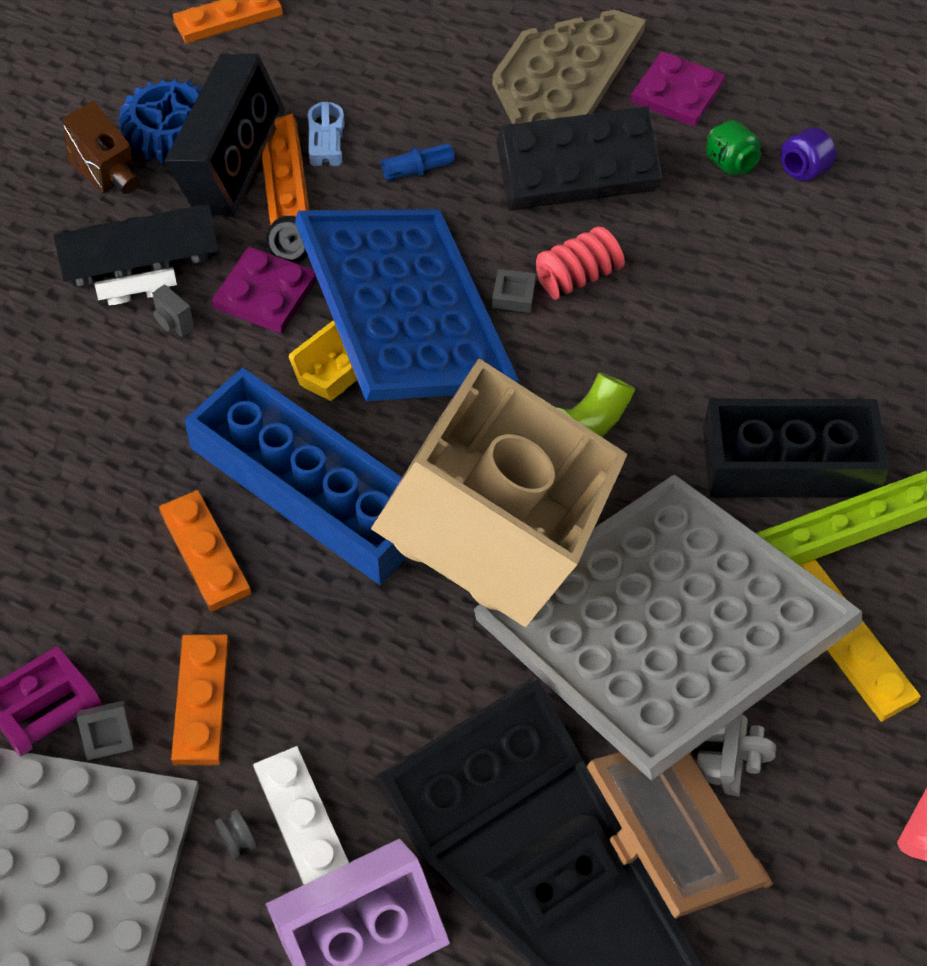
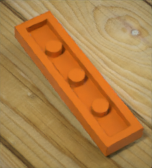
M293 113L276 119L274 124L276 130L269 144L267 141L262 153L270 225L276 219L283 216L296 217L298 211L309 210L298 125Z

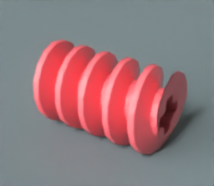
M597 226L590 230L589 233L584 232L577 236L576 239L571 238L564 242L563 245L558 244L551 248L550 251L545 250L538 254L536 271L540 284L553 299L557 300L559 298V289L566 295L570 294L573 291L572 283L580 289L586 285V278L590 282H595L599 278V272L603 276L611 274L612 266L616 270L622 269L625 260L621 247L615 237L607 229Z

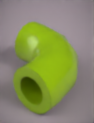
M599 372L587 396L578 405L571 409L558 407L557 409L603 437L618 422L636 388L620 379Z

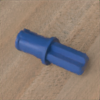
M445 143L419 151L414 147L411 148V152L404 153L403 155L380 159V164L383 165L381 170L388 183L416 174L421 177L425 170L452 164L455 161V155L451 144Z

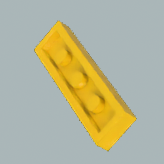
M816 559L800 565L845 598ZM863 620L861 625L827 649L881 722L919 701L920 694Z

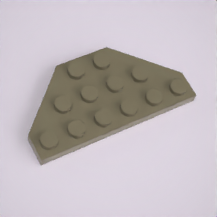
M617 10L601 12V17L598 19L584 22L582 17L555 23V29L542 32H538L536 28L523 30L493 73L492 85L511 123L516 124L594 113L645 31L646 20Z

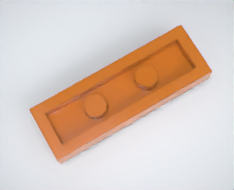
M219 0L174 13L173 19L186 44L281 16L283 13L282 6L278 0Z
M198 490L158 506L160 514L211 612L251 595L250 587Z
M228 635L182 636L171 756L173 765H220L229 648Z

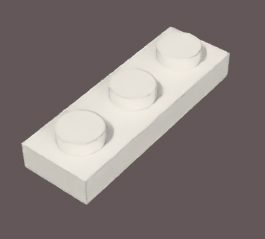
M293 747L254 763V770L303 885L348 864L347 857L298 747Z

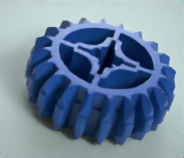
M177 77L172 82H165L162 78L160 83L152 84L148 81L145 89L135 88L134 95L126 96V103L120 106L119 127L121 134L128 141L136 157L143 154L148 163L157 156V160L161 166L163 165L182 125L203 88L202 86L194 87L191 80L182 84Z

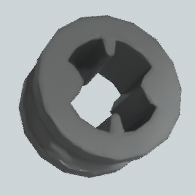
M237 809L231 812V817L228 820H222L221 818L215 820L219 834L233 859L240 856L241 849L248 848L252 850L256 847L250 830Z

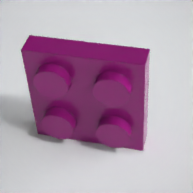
M661 51L631 93L630 102L642 107L649 106V109L695 127L723 86L726 75Z
M248 247L211 299L212 308L282 334L316 283L317 277L314 270Z

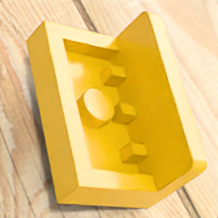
M334 320L289 354V360L299 384L329 401L344 393L350 385L357 381Z

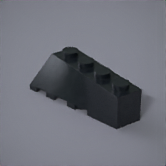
M209 204L161 212L152 216L124 219L110 224L86 226L74 231H59L53 234L63 282L72 280L74 287L96 283V275L110 272L112 279L135 275L134 268L150 265L151 271L174 267L173 260L188 257L189 264L212 260V252L219 251Z

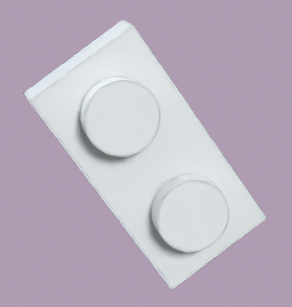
M172 267L123 278L98 281L95 283L98 300L107 299L108 305H116L132 301L130 294L146 291L147 298L153 297L152 292L165 284L169 288L176 286L177 283Z

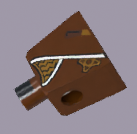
M94 101L62 118L68 161L103 194L115 186L123 194H130L139 186L140 178L133 172L132 152L128 141Z

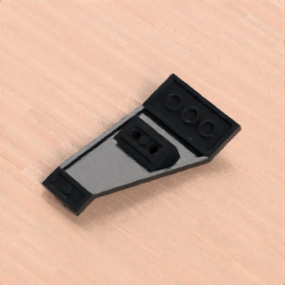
M531 678L376 775L379 784L421 859L530 966H703L639 856L634 862L625 865L622 863L609 840L613 835L618 834L622 827L580 756L538 678ZM584 856L586 868L583 872L578 873L575 867L576 861L579 857ZM544 882L547 886V893L543 899L538 900L535 891L537 886Z

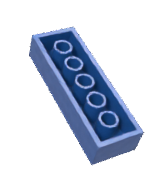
M242 367L184 419L190 449L378 585H381L407 558L398 551L392 542L371 530V527L402 477Z

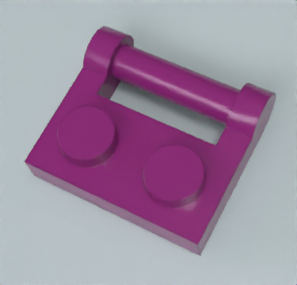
M58 646L0 679V730L19 757L33 750L32 744L76 718L77 711L102 706L95 690ZM70 692L76 695L26 727L21 728L19 726V723Z

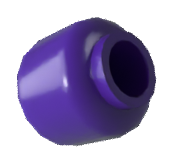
M807 128L790 137L783 144L780 154L782 166L796 180L810 181L830 170L836 159L835 144L824 130Z

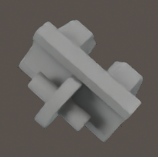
M743 713L706 740L723 742L722 752L699 750L696 763L708 783L722 785L725 794L738 797L740 794L743 760L747 761L746 771L757 774L760 772L761 763L772 761L776 755V745L774 742L764 738V727L753 725L750 729V736H746L748 719Z

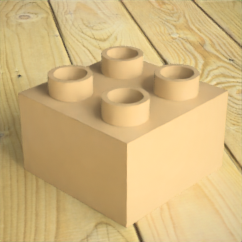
M478 358L434 425L371 527V530L392 542L405 557L425 563L469 591L473 598L484 607L499 610L526 627L577 566L628 454Z

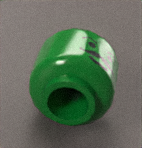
M730 120L715 126L710 131L707 138L706 156L724 173L731 176L745 174L757 165L761 157L760 139L741 122Z

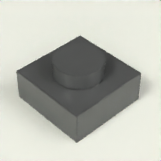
M498 269L492 298V308L531 313L536 273Z
M165 284L152 292L156 308L154 317L164 330L169 331L173 329L182 338L194 330L191 308L185 301Z
M124 701L77 711V721L87 761L134 750Z

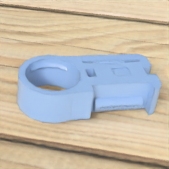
M332 102L317 103L308 112L310 164L312 166H322V162H329L330 166L341 165L343 161L342 151H340V138H343L345 125L343 109ZM329 115L336 117L338 120L329 124ZM320 116H322V124L315 122Z

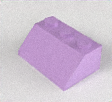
M400 838L266 903L292 966H408L450 944L418 858Z

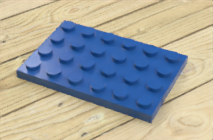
M440 209L298 211L295 220L296 227L366 401L454 396L478 358L519 383L515 370Z

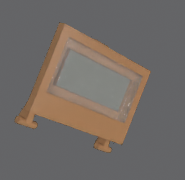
M692 751L652 781L621 752L591 760L587 768L622 827L618 834L613 835L609 839L624 865L634 862L639 856L674 919L763 886L766 889L773 885L759 859L754 858L697 766V759Z

